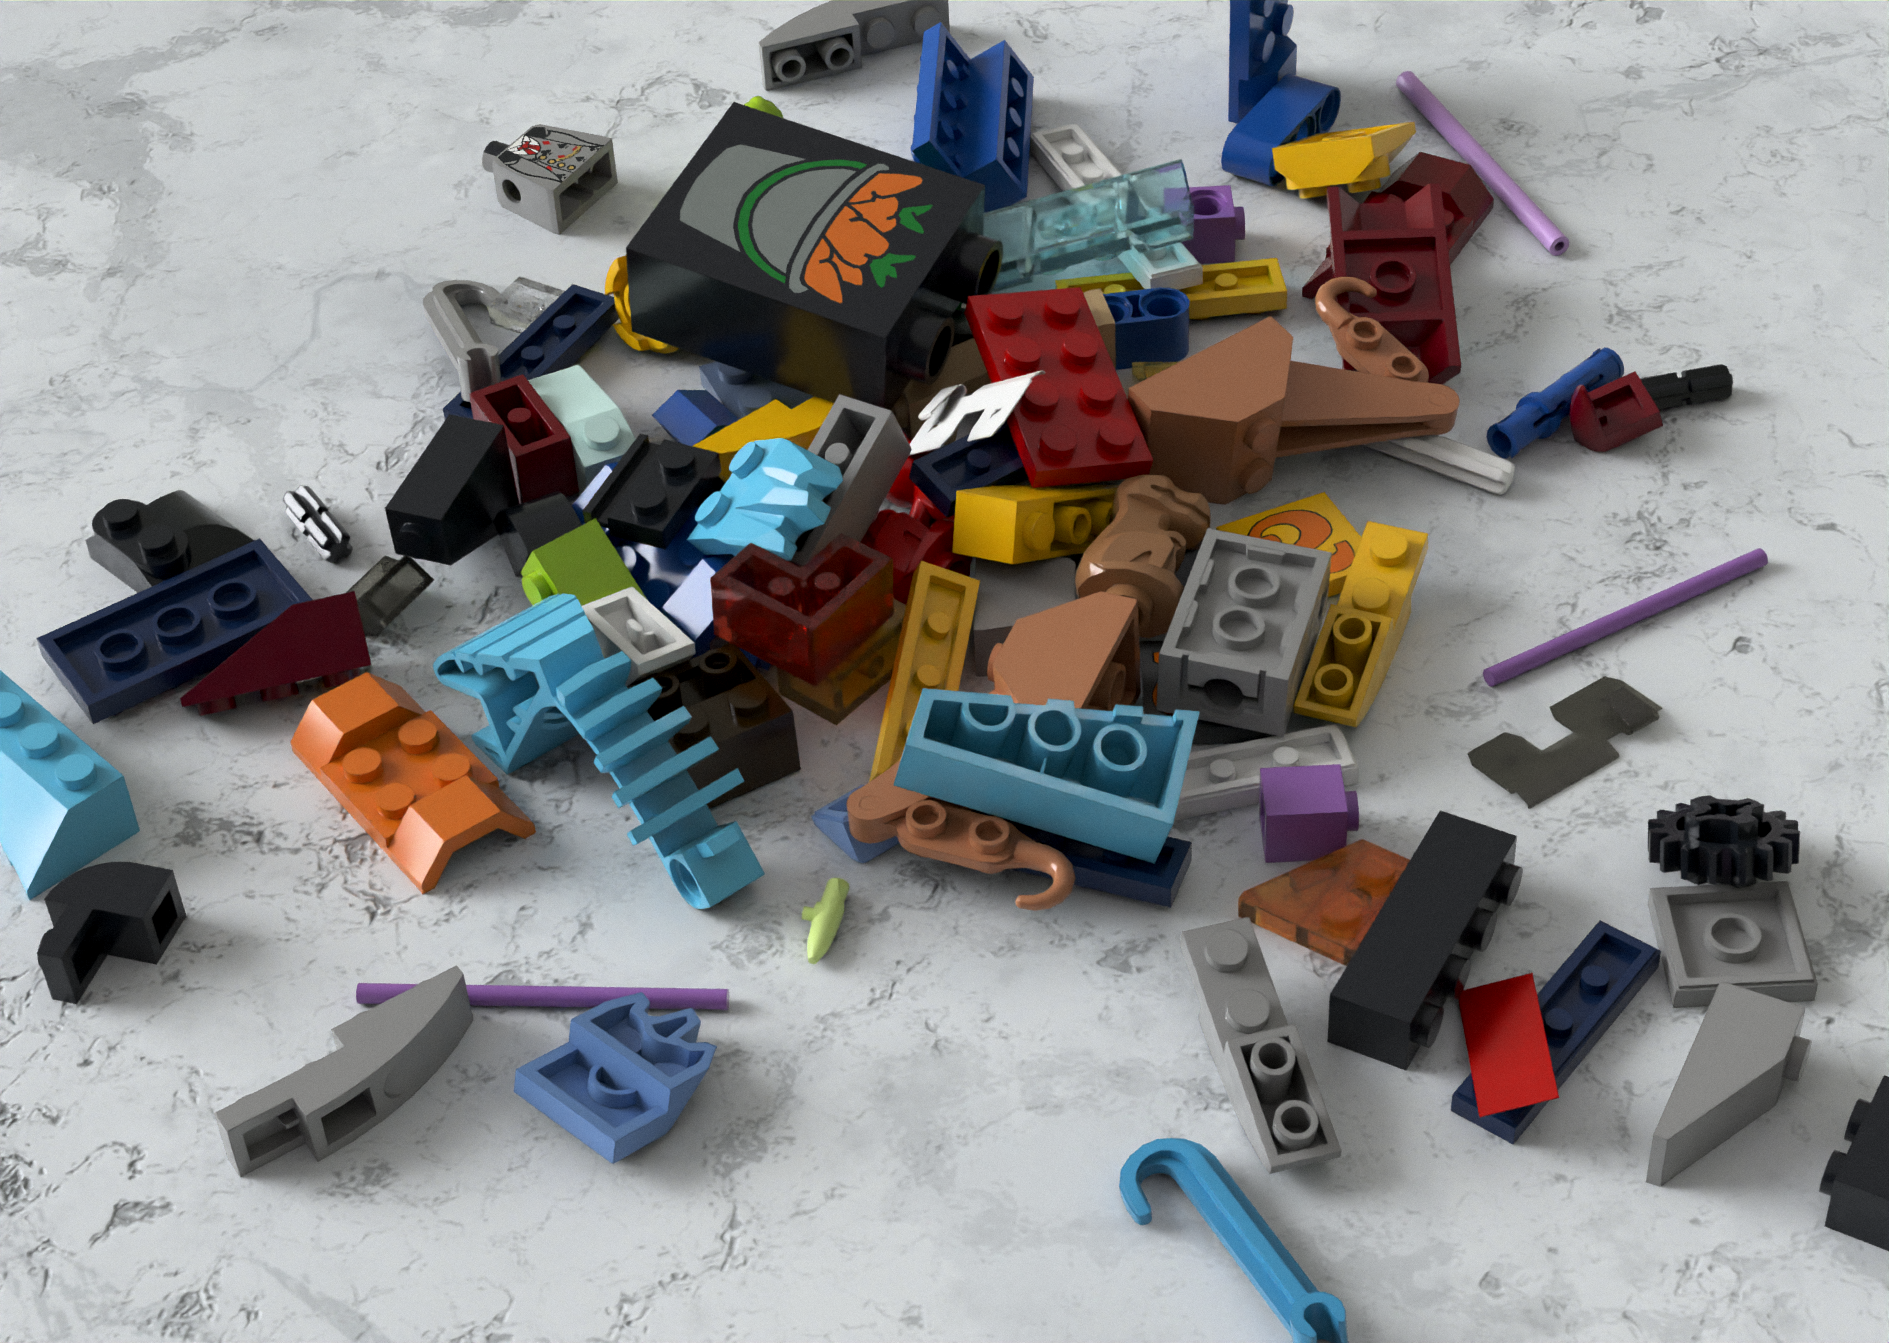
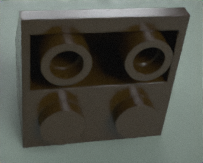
M734 642L709 650L700 656L664 671L651 674L627 686L630 689L654 678L662 687L660 696L647 710L654 722L682 706L691 714L692 718L689 723L668 740L676 754L685 751L710 736L712 737L719 750L687 770L698 790L738 768L744 782L707 803L709 809L801 770L793 710Z

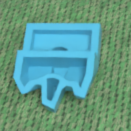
M784 438L749 442L732 459L729 466L732 474L722 489L711 494L699 507L695 515V521L698 524L687 540L705 555L733 554L749 569H770L791 561L797 550L795 544L797 538L803 532L825 524L831 507L822 500L842 483L843 478L840 467Z

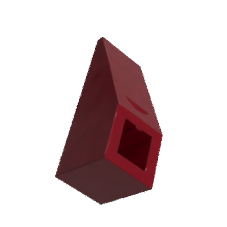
M355 591L297 603L288 607L180 698L182 707L197 704L199 716L237 708L235 695L260 690L262 702L300 694L298 681L322 676L324 687L328 688L342 685L360 676L359 668L372 664Z

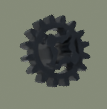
M1711 795L1697 797L1690 800V805L1684 803L1675 804V812L1659 810L1657 811V819L1648 820V860L1650 863H1660V871L1663 873L1681 871V879L1688 880L1697 885L1704 883L1716 885L1720 883L1730 884L1735 888L1748 887L1756 884L1757 878L1764 881L1773 880V872L1788 874L1791 872L1792 864H1799L1800 831H1798V821L1786 820V812L1782 810L1764 812V804L1750 798L1727 800L1717 799Z

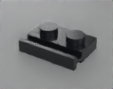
M639 434L582 510L584 522L587 523L596 518L601 527L609 528L610 536L666 550L721 473L719 453L669 440H664L661 445L650 443L648 435Z

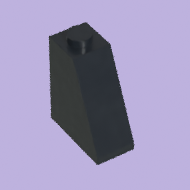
M448 415L385 507L395 554L451 566L498 535L493 522L497 513L520 504L504 425Z

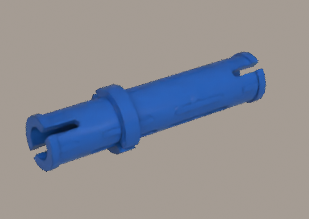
M1604 347L1601 350L1599 348L1590 357L1562 375L1541 392H1531L1525 395L1517 403L1515 411L1498 423L1491 425L1487 430L1486 438L1491 450L1501 458H1513L1535 439L1550 437L1560 427L1561 420L1570 415L1572 395L1578 385H1584L1587 392H1590L1623 376L1624 365L1620 356L1609 348Z

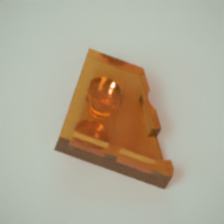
M1361 839L1244 891L1238 899V917H1249L1251 923L1347 966L1410 860Z

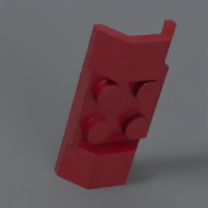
M1419 152L1395 170L1378 192L1372 191L1362 204L1405 202L1429 183H1441L1449 261L1451 265L1493 209L1494 198L1471 165ZM1330 245L1326 248L1325 260L1302 287V297L1314 299L1320 286L1333 279Z
M1429 183L1405 202L1359 204L1340 187H1327L1333 279L1338 277H1355L1366 281L1377 290V294L1373 298H1368L1357 292H1344L1336 297V302L1350 314L1357 317L1372 318L1379 322L1381 326L1426 366L1429 373L1428 383L1443 385L1461 372V358L1441 183ZM1341 356L1342 369L1358 372Z

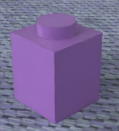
M1341 764L1260 768L1259 820L1265 863L1346 859L1347 832L1358 831L1359 806L1356 791H1345Z

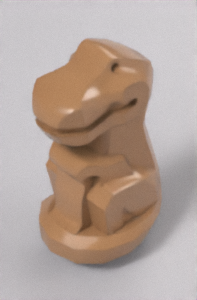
M1138 475L1127 478L1118 485L1112 505L1113 521L1085 550L1076 570L1075 585L1078 598L1102 591L1138 599L1139 637L1152 638L1168 632L1184 590V586L1176 578V572L1184 560L1185 550L1196 546L1203 540L1207 528H1210L1211 513L1209 504L1202 494L1182 491L1174 486L1172 480L1163 475Z

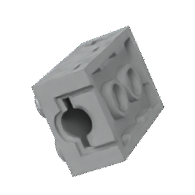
M1207 528L1159 653L1156 710L1174 714L1176 709L1200 711L1198 717L1200 720L1284 737L1327 609L1332 552Z

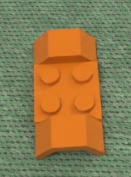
M366 672L311 700L290 741L294 754L422 894L436 887L453 852L495 829H502L524 839L536 833L534 823L500 789L498 778L431 710L425 712L400 685Z

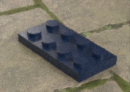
M259 538L36 639L43 659L92 724H96L217 668L288 607L313 599Z

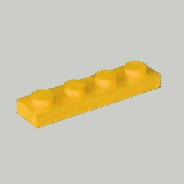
M1277 258L1202 265L1203 284L1179 289L1189 299V319L1193 320L1243 313L1260 314L1265 311L1287 309V289ZM1131 272L1055 280V289L1081 287L1083 293L1100 288L1103 294L1144 289Z
M921 561L914 571L869 782L901 760L922 689L959 691L980 580Z

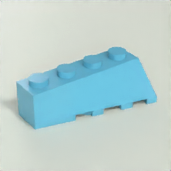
M0 670V843L11 866L13 865L26 895L31 900L132 837L140 829L124 776Z
M923 688L893 785L1155 864L1174 823L1200 711L1176 709L1173 716L1143 714L1142 706L1115 704L1113 711L1075 708L1074 701L1048 698L1046 705L1014 703L1010 695Z

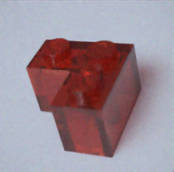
M842 533L802 568L750 543L710 578L714 635L814 687H817L894 615L893 558Z

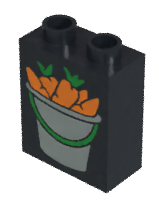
M733 102L626 247L632 332L835 403L840 394L892 410L911 379L926 385H932L940 376L947 362L954 339L955 322L951 316L960 302L967 304L968 296L991 294L996 284L1002 264L1003 244L1001 241L983 235L985 185Z

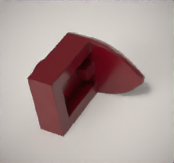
M1636 371L1590 392H1587L1585 386L1580 384L1575 388L1572 395L1570 424L1574 440L1592 451H1609L1663 426L1660 411Z

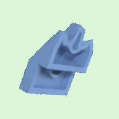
M642 992L603 1002L571 1019L569 1042L516 1069L514 1093L610 1163L614 1164L664 1136L672 1128L708 1071L717 1046L708 1042H696L701 1021L693 1008L662 1016H649L650 1001Z

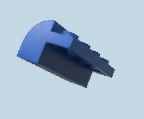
M940 22L924 31L922 54L920 56L919 83L917 85V102L911 145L914 162L985 185L984 216L996 214L1027 197L1034 76L1005 40L970 59Z

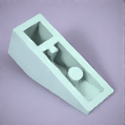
M576 365L528 381L571 437L579 487L578 494L580 496L606 464L621 460L636 439L616 403L580 365Z

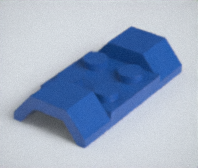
M1230 0L1229 122L1239 123L1283 76L1288 73L1296 75L1297 45L1287 36L1292 25L1294 9L1292 5L1288 4V0Z
M618 462L606 464L572 504L582 525L585 524L582 510ZM699 505L696 506L666 550L610 536L609 528L602 527L647 600L695 643L696 654L690 659L710 650V642L742 604L774 598L784 588L765 569H749L733 554L705 555L692 545L687 539L698 524L695 521V515L700 507Z

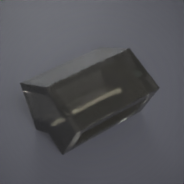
M385 555L347 591H355L366 638L375 641L433 583L434 579L413 558L403 556L400 560H396Z

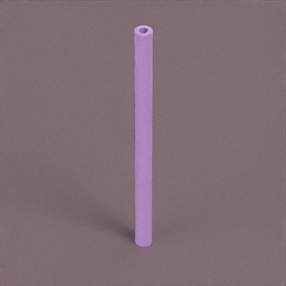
M1405 71L1401 73L1396 80V86L1458 154L1472 166L1474 171L1542 245L1554 256L1563 254L1569 247V239L1413 72Z

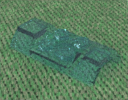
M1182 159L984 213L983 235L1001 241L1003 244L1002 264L992 293L1033 282L1034 275H1055L1075 264L1094 259L1097 261L1113 259L1122 252L1131 250L1132 245L1139 253L1193 239L1194 207Z

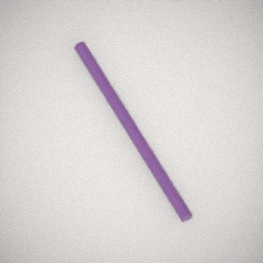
M1761 548L1755 549L1483 670L1484 680L1490 687H1493L1767 565V554Z
M358 983L356 1000L358 1004H382L415 987L417 984ZM466 985L470 1006L594 1008L603 1002L642 992L650 1001L649 1009L693 1008L728 1010L729 989Z

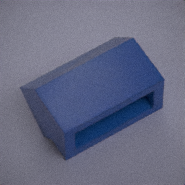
M677 390L652 414L654 419L676 442L689 446L697 444L739 420L707 390Z

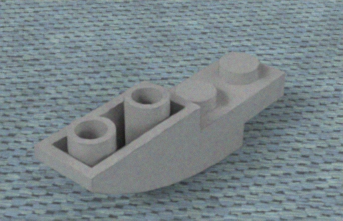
M831 0L814 7L781 25L759 42L763 87L766 91L860 69L862 68L861 56L923 42L924 31L940 22L950 33L948 0Z
M1245 917L1182 931L1180 948L1200 1003L1198 1020L1233 1109L1246 1136L1269 1174L1340 1158L1342 1150L1296 1024L1288 1025L1250 918Z
M456 965L431 979L422 981L415 987L368 1011L361 1012L352 1019L332 1028L337 1049L335 1052L317 1061L310 1062L292 1074L252 1094L246 1095L235 1103L215 1112L214 1115L227 1158L238 1175L242 1177L304 1144L307 1145L319 1162L358 1139L408 1101L440 1069L458 1046L473 1021L464 974Z

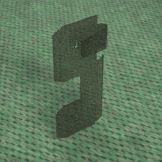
M1604 676L1549 707L1554 719L1573 732L1567 737L1541 751L1522 736L1504 732L1467 754L1472 766L1509 793L1514 794L1516 792L1526 802L1528 809L1619 758V753L1607 740L1621 732L1626 735H1632L1659 719L1658 711L1662 707L1624 681Z

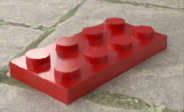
M1081 287L968 296L964 314L991 383L1041 370L1046 372L1031 379L1033 381L1006 420L1032 488L1121 480L1138 475H1149L1153 458Z

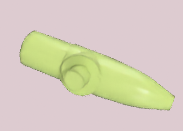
M829 879L821 901L816 902L814 908L806 906L803 908L802 920L811 921L807 941L808 962L811 964H816L826 954L837 934L845 911L844 902L850 888L844 879Z

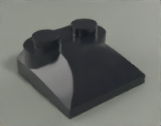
M183 490L171 492L147 505L129 499H118L108 503L94 516L92 520L94 535L85 540L90 558L137 593L255 541Z

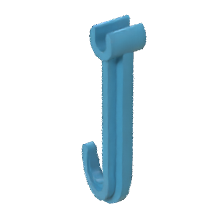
M1163 1138L1142 1145L1129 1156L1120 1172L1119 1189L1126 1210L1137 1224L1146 1225L1152 1220L1151 1206L1141 1188L1143 1180L1157 1173L1170 1175L1290 1333L1293 1343H1318L1317 1340H1327L1331 1343H1349L1346 1310L1342 1302L1332 1294L1317 1290L1216 1156L1202 1144L1184 1138Z

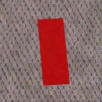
M1533 973L1463 990L1458 1000L1479 1118L1559 1098Z

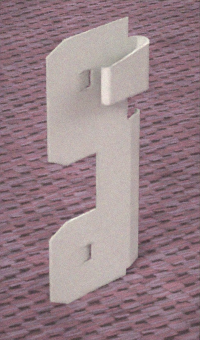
M1041 370L987 384L969 396H965L967 389L963 384L941 389L918 415L921 421H926L909 444L912 448L909 456L941 448L953 435L965 415L980 411L984 412L972 428L967 441L992 437L1005 423L1033 381L1031 379L1046 372Z

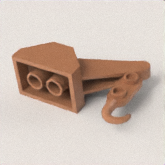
M1338 277L1327 281L1320 286L1315 296V305L1322 321L1329 326L1337 351L1358 372L1290 361L1293 336L1274 318L1269 316L1130 387L1128 391V401L1153 458L1149 475L1166 476L1172 480L1174 486L1182 491L1200 493L1206 498L1207 502L1223 505L1247 493H1256L1272 480L1275 458L1406 437L1448 433L1455 425L1460 400L1458 394L1452 388L1441 384L1428 383L1429 373L1426 366L1381 326L1379 322L1372 318L1357 317L1350 314L1336 302V297L1344 292H1357L1368 298L1376 296L1377 290L1372 285L1355 277Z
M1100 591L1017 619L1003 644L997 643L991 651L987 667V677L989 681L994 682L995 689L988 694L1010 695L1014 703L1046 705L1048 698L1074 701L1075 708L1113 711L1115 704L1135 706L1141 694L1138 599ZM900 761L863 787L855 790L847 799L849 830L851 835L860 842L879 843L896 836L900 845L905 850L920 857L967 867L987 874L998 873L1005 869L1028 868L1052 876L1053 884L1045 892L1036 895H1019L1016 898L1015 904L1020 909L1032 911L1050 909L1062 903L1072 892L1076 877L1072 863L1062 852L1048 845L1035 842L1020 832L1012 823L1000 817L971 812L974 809L894 786Z

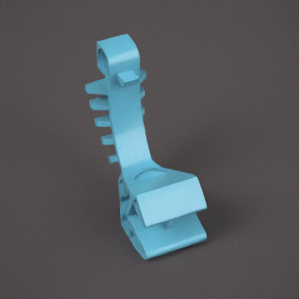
M565 593L551 595L442 654L433 663L435 675L443 685L481 701L489 725L472 734V740L507 775L580 734L597 756H595L593 763L600 773L609 772L618 785L619 789L611 796L617 807L621 808L629 804L641 825L627 833L631 843L637 845L648 838L650 839L675 887L692 907L696 909L712 907L765 875L737 821L718 826L707 806V803L744 782L738 768L698 790L687 770L719 750L718 746L710 736L685 751L676 754L668 740L689 723L692 718L691 714L682 706L654 722L647 710L660 696L662 687L654 678H651L630 689L627 688L625 684L631 671V659L623 651L604 659L595 631L576 595Z

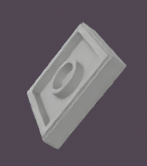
M1788 881L1758 882L1742 888H1735L1730 884L1650 888L1648 908L1658 948L1661 951V960L1673 1008L1709 1006L1720 981L1787 1002L1815 1001L1818 983Z

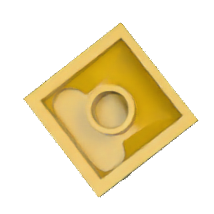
M1415 121L1319 133L1272 148L1275 170L1285 176L1288 190L1298 189L1299 198L1327 195V187L1339 184H1347L1349 193L1381 188L1380 178L1391 175L1389 163L1403 150L1416 133Z

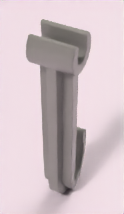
M470 280L443 281L432 287L433 291L423 298L424 315L459 374L462 399L470 402L469 393L501 382L498 348L482 343L460 306L469 303H481L490 310L497 311L503 309L502 296L495 288L480 282Z

